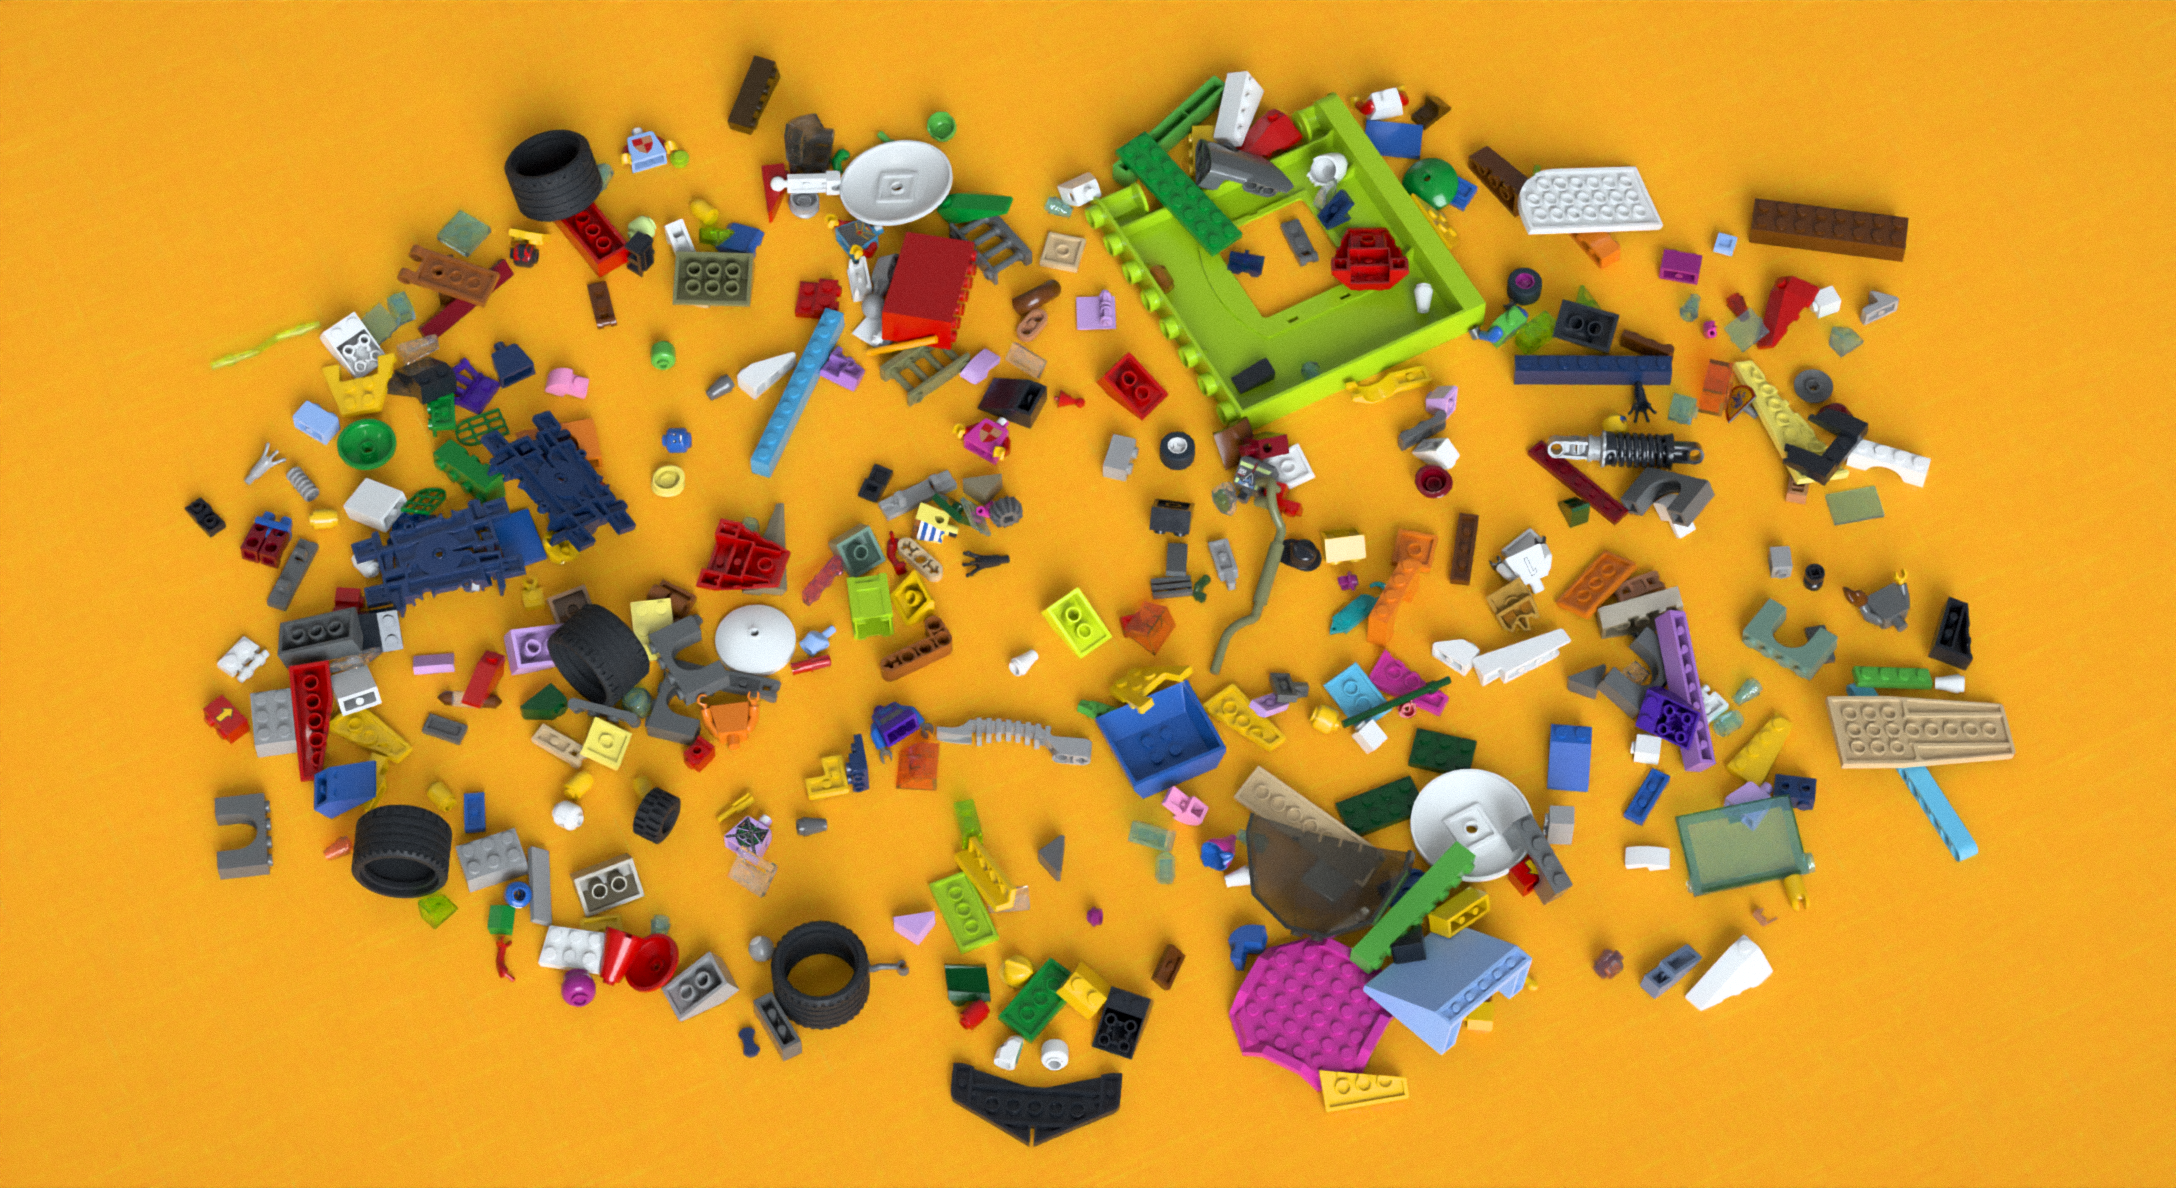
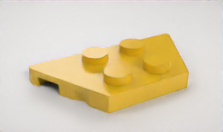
M1412 193L1410 197L1447 249L1454 248L1460 242V239L1457 236L1458 232L1456 229L1448 224L1446 215L1438 212Z

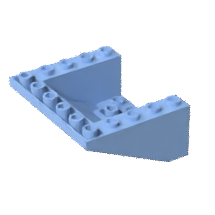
M1467 927L1451 938L1431 932L1424 937L1426 960L1395 964L1393 962L1364 985L1363 991L1442 1055L1455 1045L1462 1020L1490 996L1499 991L1505 997L1511 999L1523 989L1532 957L1517 945Z

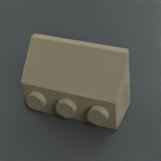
M628 852L569 874L586 917L645 896L633 858Z

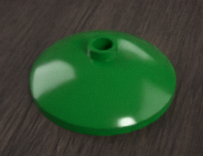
M1426 158L1414 163L1406 171L1402 180V186L1409 195L1414 193L1434 209L1440 210L1447 206L1456 196L1459 181L1456 171L1448 162L1438 158Z
M361 419L349 424L340 433L337 441V450L342 461L358 470H372L383 466L393 457L397 447L396 436L392 428L376 419Z

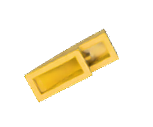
M373 752L369 761H376V797L364 802L365 813L378 807L388 788L385 776L389 769L388 759Z

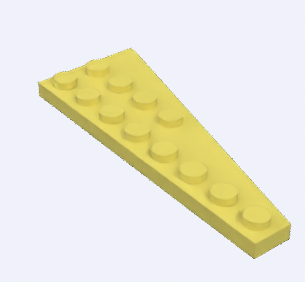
M1752 360L1735 362L1732 368L1741 384L1752 387L1757 397L1752 401V404L1782 459L1788 456V452L1784 451L1786 443L1822 456L1826 451V444L1819 441L1805 420L1798 413H1794L1790 409V403L1787 400H1782L1777 394L1778 390L1776 387L1768 384L1765 375ZM1787 466L1796 484L1816 482ZM1840 466L1830 480L1847 478L1849 475L1848 469L1844 470Z

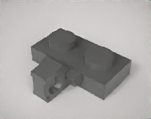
M1289 673L1269 674V682L1277 702H1297V698L1308 696L1309 685L1307 682H1293Z

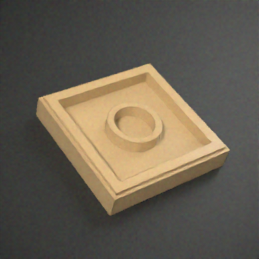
M1049 232L1040 259V266L1077 273L1086 245V239Z

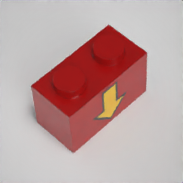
M220 695L203 708L205 723L210 728L214 727L218 736L222 740L226 739L230 744L250 731L248 720L223 695Z
M1529 854L1526 859L1509 869L1508 880L1523 897L1532 892L1539 883L1537 868Z

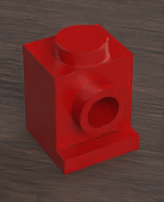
M699 735L697 740L683 753L684 764L689 769H695L700 773L716 757L715 747Z

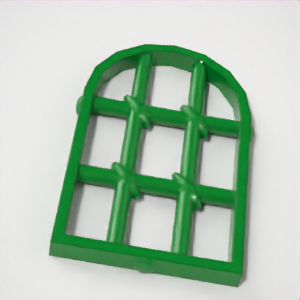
M496 408L463 420L457 425L455 433L459 443L471 447L482 444L477 438L480 435L505 427L506 431L501 433L502 436L510 434V431L500 409ZM496 412L500 415L492 419L486 418V416ZM483 417L484 422L471 425V421ZM499 419L503 422L502 425L494 428L489 424ZM468 423L469 427L459 430L462 425ZM482 425H487L488 430L482 431L480 433H475L473 429ZM471 430V436L463 439L458 437L459 433ZM475 439L476 442L469 443L464 441Z
M432 487L419 490L400 508L401 512L430 515L447 498L446 491L441 488ZM431 492H438L435 496L429 495ZM417 497H421L417 502H413ZM425 498L431 499L428 503H421ZM435 499L439 500L436 504H431ZM418 505L423 506L420 510L415 509Z

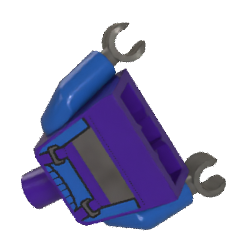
M892 702L885 707L878 705L874 708V714L871 716L873 723L870 726V736L876 749L881 752L880 760L882 764H885L883 758L885 755H888L892 761V752L887 750L885 746L888 748L920 729V727L922 728L921 736L924 739H928L929 736L925 730L930 731L931 734L934 732L933 725L925 723V719L913 706L900 705L897 702Z

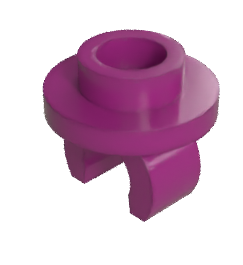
M1351 571L1347 572V576L1338 577V584L1341 586L1342 591L1350 588L1352 591H1355L1356 586L1359 585L1357 575L1352 574Z

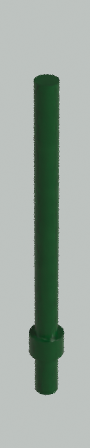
M1447 676L1437 681L1427 682L1421 688L1341 721V725L1343 728H1347L1427 693H1435L1439 688L1451 684V679Z

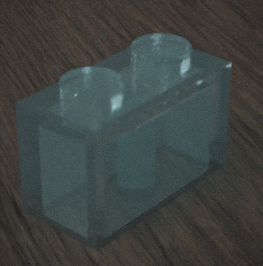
M1135 820L1132 822L1128 841L1169 852L1172 851L1177 831Z

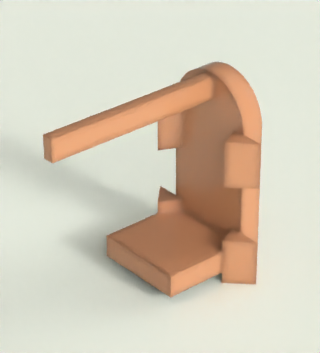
M1757 908L1752 915L1763 927L1778 919L1775 917L1767 922V918L1761 915L1764 910L1763 908Z

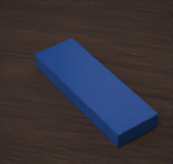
M1652 768L1625 811L1624 818L1642 826L1669 783L1671 776Z

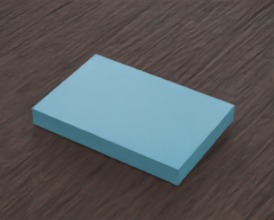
M1356 662L1323 685L1347 718L1387 702ZM1392 709L1377 714L1364 721L1367 722L1373 719L1376 722L1381 717L1390 712Z

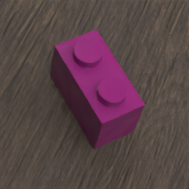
M1664 249L1659 279L1697 285L1703 255Z

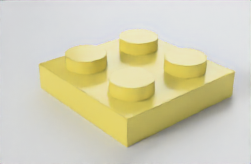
M595 717L580 754L617 771L632 733Z

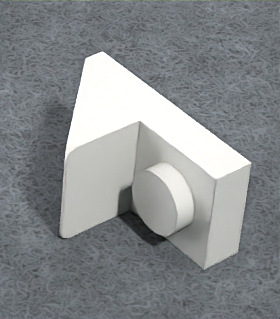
M683 219L664 226L667 243L671 244L675 256L676 251L696 252Z

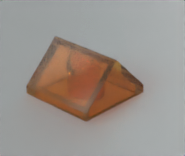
M1144 601L1123 630V633L1155 656L1176 627V623L1168 607Z

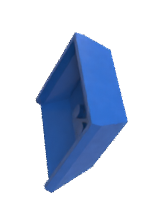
M1188 680L1147 696L1153 699L1154 705L1144 714L1138 713L1136 708L1132 709L1128 704L1094 718L1133 790L1143 799L1217 768L1226 753V746Z

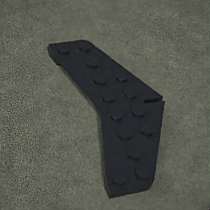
M953 1063L951 1099L957 1105L1027 1146L1030 1144L1031 1129H1035L1033 1143L1035 1147L1116 1113L1120 1109L1122 1073L1102 1074L1099 1078L1045 1088L1021 1085L976 1070L974 1066L965 1063Z

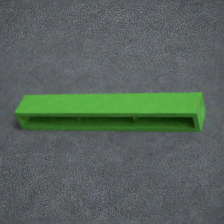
M1213 75L1148 134L1168 153L1192 131V126H1198L1221 105L1225 82ZM1120 159L1113 164V180L1124 188L1138 180Z
M1456 841L1351 950L1350 960L1367 974H1370L1374 969L1378 970L1384 962L1383 959L1387 955L1389 957L1392 955L1390 946L1417 925H1421L1426 914L1428 915L1435 910L1436 904L1439 901L1443 902L1447 898L1449 890L1452 887H1458L1462 877L1465 874L1469 875L1473 871L1476 855Z

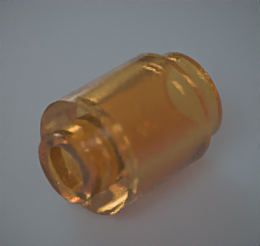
M1155 265L1150 269L1151 275L1164 294L1174 289V280L1164 265Z

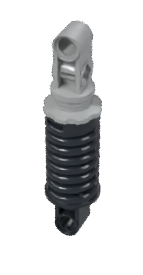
M1603 430L1598 437L1592 434H1588V437L1553 435L1547 440V449L1551 457L1573 460L1586 459L1587 462L1597 460L1600 463V467H1606L1607 465L1615 467L1617 461H1619V467H1624L1626 462V467L1631 468L1632 462H1634V468H1639L1641 462V467L1644 469L1647 467V463H1649V467L1654 468L1656 460V468L1661 469L1662 467L1671 471L1673 463L1696 465L1704 459V452L1700 443L1695 441H1674L1673 433L1663 435L1648 433L1645 436L1644 433L1637 434L1633 432L1630 435L1628 432L1624 434L1617 432L1615 434L1612 431ZM1553 444L1561 445L1557 450L1551 448ZM1693 450L1700 451L1696 456L1690 455V452Z

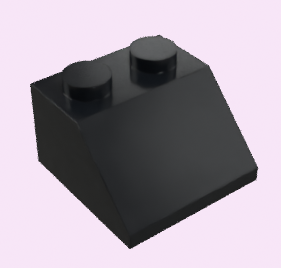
M1155 499L1151 509L1149 530H1154L1156 534L1171 532L1179 537H1184L1185 534L1189 535L1195 503Z

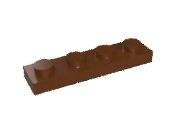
M1459 513L1450 584L1470 585L1479 515Z

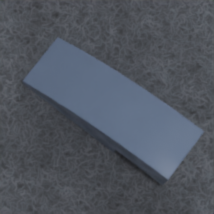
M1686 944L1661 960L1658 967L1645 974L1640 987L1652 998L1656 999L1682 979L1702 957Z

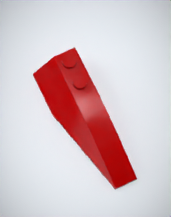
M329 660L288 666L301 782L314 781V775L323 771L333 705Z

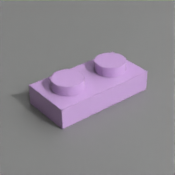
M1274 693L1253 699L1249 707L1258 716L1265 718L1287 710L1290 703L1277 702Z

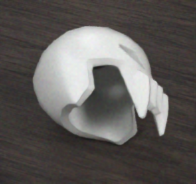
M1341 153L1322 154L1313 159L1314 162L1307 177H1310L1309 181L1314 183L1315 187L1318 185L1325 187L1334 186L1346 174L1347 159Z

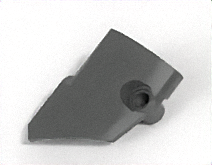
M1200 139L1196 145L1195 177L1196 186L1217 190L1224 180H1230L1242 184L1244 191L1263 197H1273L1278 191L1287 193L1294 187L1287 176L1270 161L1261 156L1236 149L1232 143L1224 142L1221 145Z

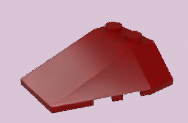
M1386 227L1347 228L1340 247H1337L1336 254L1331 259V274L1350 290H1389L1409 274L1408 258L1403 256L1401 248L1396 246L1395 239Z
M720 518L714 534L716 540L707 569H701L696 587L713 591L779 587L791 552L771 540H766L756 531L753 532L747 529L740 522Z

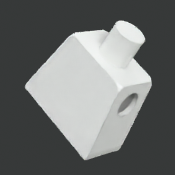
M1090 172L1057 186L1063 204L1081 206L1093 200L1092 197L1102 196L1097 180Z

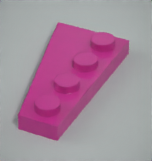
M1384 650L1368 677L1377 689L1396 698L1421 688L1426 683L1420 678L1419 674L1415 671H1410L1403 662L1390 656L1387 650ZM1438 689L1435 693H1427L1412 701L1416 703L1417 707L1440 717L1449 701V697Z

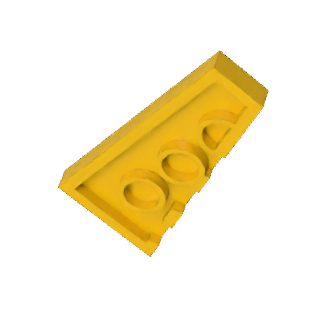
M1234 683L1202 705L1207 713L1268 752L1273 751L1285 742L1286 737L1267 717L1258 716L1249 707L1251 701Z
M367 708L345 716L340 713L330 721V731L379 755L385 756L397 764L413 751L411 745Z

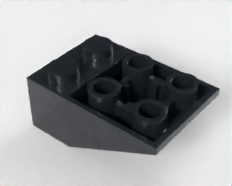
M994 378L977 409L997 417H1003L1008 421L1031 429L1047 401V386L1028 379Z
M1111 986L1092 1047L1132 1060L1155 1000Z

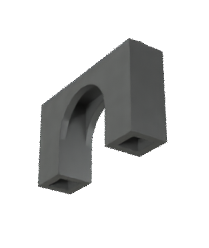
M1646 467L1620 499L1624 507L1629 510L1628 513L1643 516L1649 507L1661 496L1669 493H1679L1667 508V512L1673 524L1689 527L1715 494L1710 482L1706 479Z
M692 615L648 635L649 643L647 647L650 653L656 655L659 668L665 670L667 681L670 685L675 686V693L678 699H683L686 706L696 702L700 694L709 696L730 686L729 674L720 660L692 671L684 670L674 663V658L678 652L702 640L701 629Z
M1645 627L1629 645V648L1649 666L1652 675L1651 683L1649 685H1638L1629 680L1617 668L1613 667L1596 686L1600 692L1632 719L1640 713L1648 688L1655 686L1665 688L1667 685L1658 635L1648 627Z
M674 659V663L684 670L692 671L705 667ZM664 670L665 678L663 682L659 683L658 697L653 699L651 705L652 713L650 716H647L645 721L648 736L691 746L700 734V720L678 715L669 709L668 704L676 695V688L674 685L669 684L666 678L667 673Z
M264 793L215 798V817L218 826L247 824L257 830L256 838L247 847L217 852V867L220 880L270 874V866H273V855L269 854V848H273L272 837L268 836V831L272 830L271 818H267V813L271 812L270 800H266Z
M1531 813L1513 822L1502 834L1512 852L1522 847L1532 858L1539 874V883L1534 887V890L1543 905L1561 897L1573 886Z

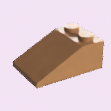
M585 584L549 597L546 600L555 624L565 623L585 604H592Z

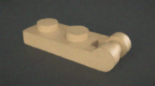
M542 724L531 738L532 743L569 763L575 769H579L582 765V760L587 759V757L580 754L582 745L545 724ZM573 751L577 753L576 756L571 755Z

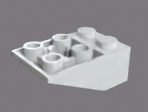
M355 312L323 332L319 337L331 355L354 378L364 377L377 368L378 356L385 355Z

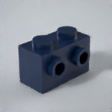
M1775 774L1772 805L1780 808H1798L1803 811L1813 810L1817 779Z

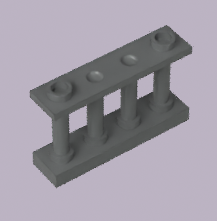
M999 215L973 220L960 229L953 223H950L949 238L965 241L969 240L964 235L983 223L991 228L971 241L975 242V250H977V246L994 236H998L1002 240L1001 243L983 254L978 251L977 260L974 262L983 272L984 277L994 285L998 284V273L1013 263L1021 261L1025 266L1032 263V251ZM1006 248L1014 253L994 267L987 261Z

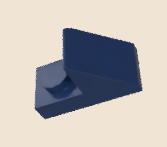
M1340 189L1317 217L1326 230H1330L1351 219L1348 211L1355 203L1346 190Z

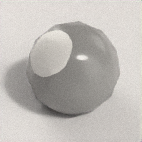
M757 936L751 940L748 952L753 960L766 962L771 959L775 947L770 938Z

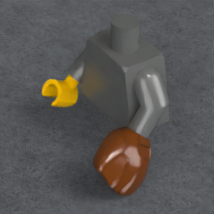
M1901 569V578L1898 577L1897 571H1894L1892 574L1893 579L1898 581V584L1894 582L1869 596L1862 590L1853 591L1848 587H1842L1846 600L1859 608L1865 621L1884 630L1894 626L1898 632H1901L1907 628L1908 624L1904 619L1907 617L1910 608V597L1907 583L1904 582L1907 578L1905 569Z

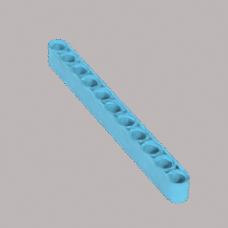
M1855 682L1846 686L1848 696H1879L1874 688L1856 687ZM1925 766L1895 768L1955 860L1960 862L1976 855L1978 847L1927 768Z

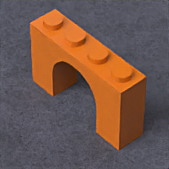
M593 418L560 423L562 426L561 430L566 429L571 433L569 439H572L576 448L586 451L585 459L588 460L594 469L603 467ZM537 428L515 433L516 440L526 435L532 440H536L535 436L539 430Z
M1405 555L1400 559L1369 615L1367 642L1384 649L1388 645L1394 634L1395 618L1402 600L1411 603L1419 589L1420 561Z

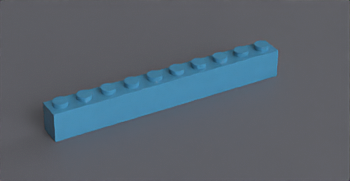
M825 308L750 459L752 473L767 478L771 477L820 378L821 368L827 363L845 327L844 313Z

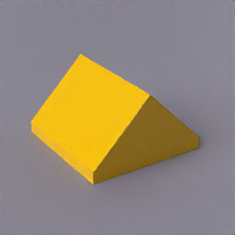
M914 570L890 594L906 626H912L926 620L930 616H935L934 599L918 571Z

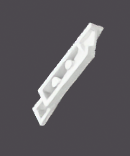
M1560 628L1474 657L1472 663L1482 686L1489 684L1498 677L1505 684L1556 658L1560 654L1558 648L1570 643L1571 639Z

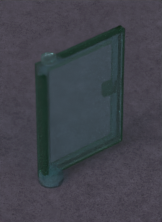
M1790 794L1675 816L1690 879L1686 881L1688 893H1693L1694 897L1782 880L1793 874L1802 876L1815 872V862L1812 853H1804Z

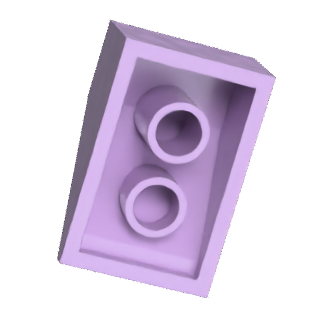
M563 624L510 630L504 636L511 675L532 673L556 667L548 651V638Z

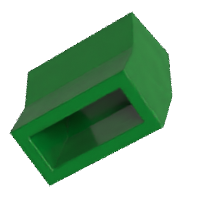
M490 905L487 926L490 934L512 935L516 908L508 905Z

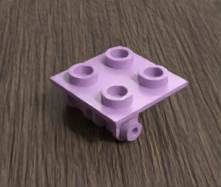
M1102 290L1099 296L1076 297L1077 330L1116 329L1115 296H1111L1108 290Z

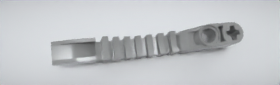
M977 717L976 720L969 719L968 722L959 727L937 726V740L943 742L972 745V733H976L977 746H982V733H986V743H992V733H996V741L1001 742V734H1006V741H1011V735H1015L1016 743H1020L1021 736L1025 737V745H1030V739H1034V749H1039L1040 745L1045 746L1051 752L1052 760L1056 763L1088 765L1091 762L1092 742L1090 740L1052 736L1051 726H1046L1044 730L1041 724L1037 723L1034 726L1031 725V722L1021 724V721H1016V723L1006 719V722L1001 721V719L992 721V718L982 720L980 717Z

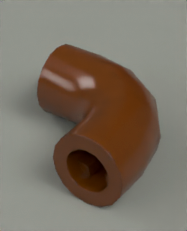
M1050 279L1014 297L1012 305L1018 315H1024L1052 301L1060 295L1061 285L1056 280Z

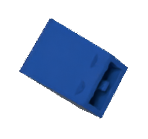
M374 760L329 767L314 775V810L330 819L376 797V761Z

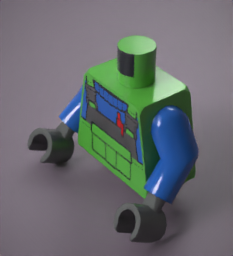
M1509 299L1510 303L1503 304L1506 312L1499 316L1487 331H1481L1479 325L1473 326L1474 329L1468 330L1472 340L1479 338L1480 340L1491 342L1498 349L1525 328L1529 316L1528 312L1516 306L1513 299Z

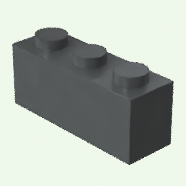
M770 992L754 1000V1013L782 1060L786 1061L802 1053L801 1040L773 993Z

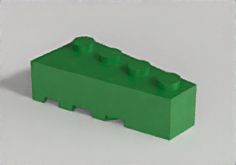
M449 439L433 452L435 467L439 471L443 470L453 483L457 482L466 494L470 493L474 499H478L481 506L485 502L506 496L502 473L500 472L489 477L487 473L490 465L487 463L482 465L479 458L474 454L470 457L468 451L453 440Z

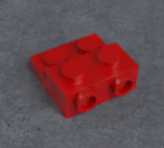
M819 278V283L800 281L795 317L820 319L825 308L839 312V302L837 299L842 295V286H839V280Z

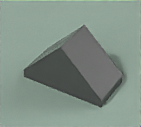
M1602 664L1568 676L1567 689L1595 700L1599 692L1596 686L1606 674V665Z
M1060 835L1038 851V862L1056 881L1060 882L1065 835Z

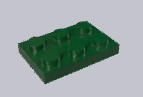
M1417 728L1408 766L1441 774L1454 770L1471 769L1477 741Z

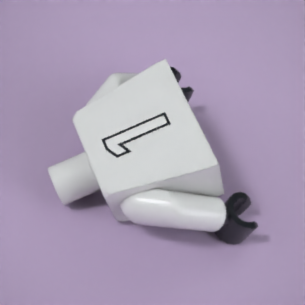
M1542 536V542H1538L1534 538V546L1503 560V563L1500 556H1496L1497 563L1489 561L1491 568L1497 570L1504 579L1512 582L1521 577L1525 585L1530 584L1534 594L1545 590L1540 578L1548 575V571L1551 569L1552 554L1546 544V537Z

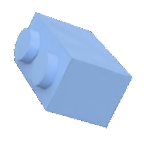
M308 400L292 416L295 428L324 445H327L340 430L339 419L334 413H328L317 403L313 404Z

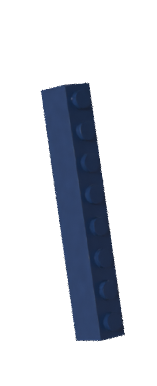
M1515 355L1513 365L1514 385H1634L1636 381L1642 382V385H1670L1672 358L1671 356Z

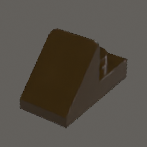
M1427 95L1425 97V105L1412 114L1411 120L1417 125H1423V130L1425 131L1448 113L1451 107L1439 97Z

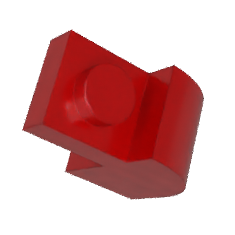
M1276 481V484L1281 487V492L1276 493L1277 505L1281 516L1283 513L1292 518L1295 516L1302 517L1304 509L1301 503L1287 500L1290 492L1288 485Z

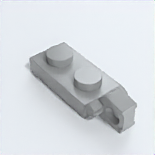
M1228 538L1208 542V548L1218 578H1220V581H1225L1228 591L1235 590V578H1238V568Z

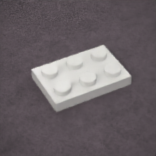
M550 925L538 963L543 967L564 970L580 968L588 971V973L599 974L604 933Z

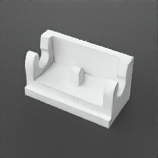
M865 256L859 258L858 264H853L852 259L848 262L849 269H847L853 302L863 301L865 297L872 294Z

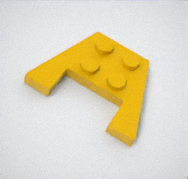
M395 353L378 356V374L342 381V371L339 364L322 367L324 376L344 418L382 410L388 390L387 384L393 374V364L397 361Z
M1189 665L1134 667L1125 676L1118 679L1109 688V691L1114 698L1122 703L1127 702L1130 708H1136L1138 713L1144 714L1154 705L1153 699L1146 697L1147 694L1164 680L1182 682L1193 671Z

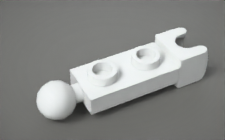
M826 171V173L787 174V180L777 176L771 180L770 185L774 191H781L787 188V193L839 195L840 172Z

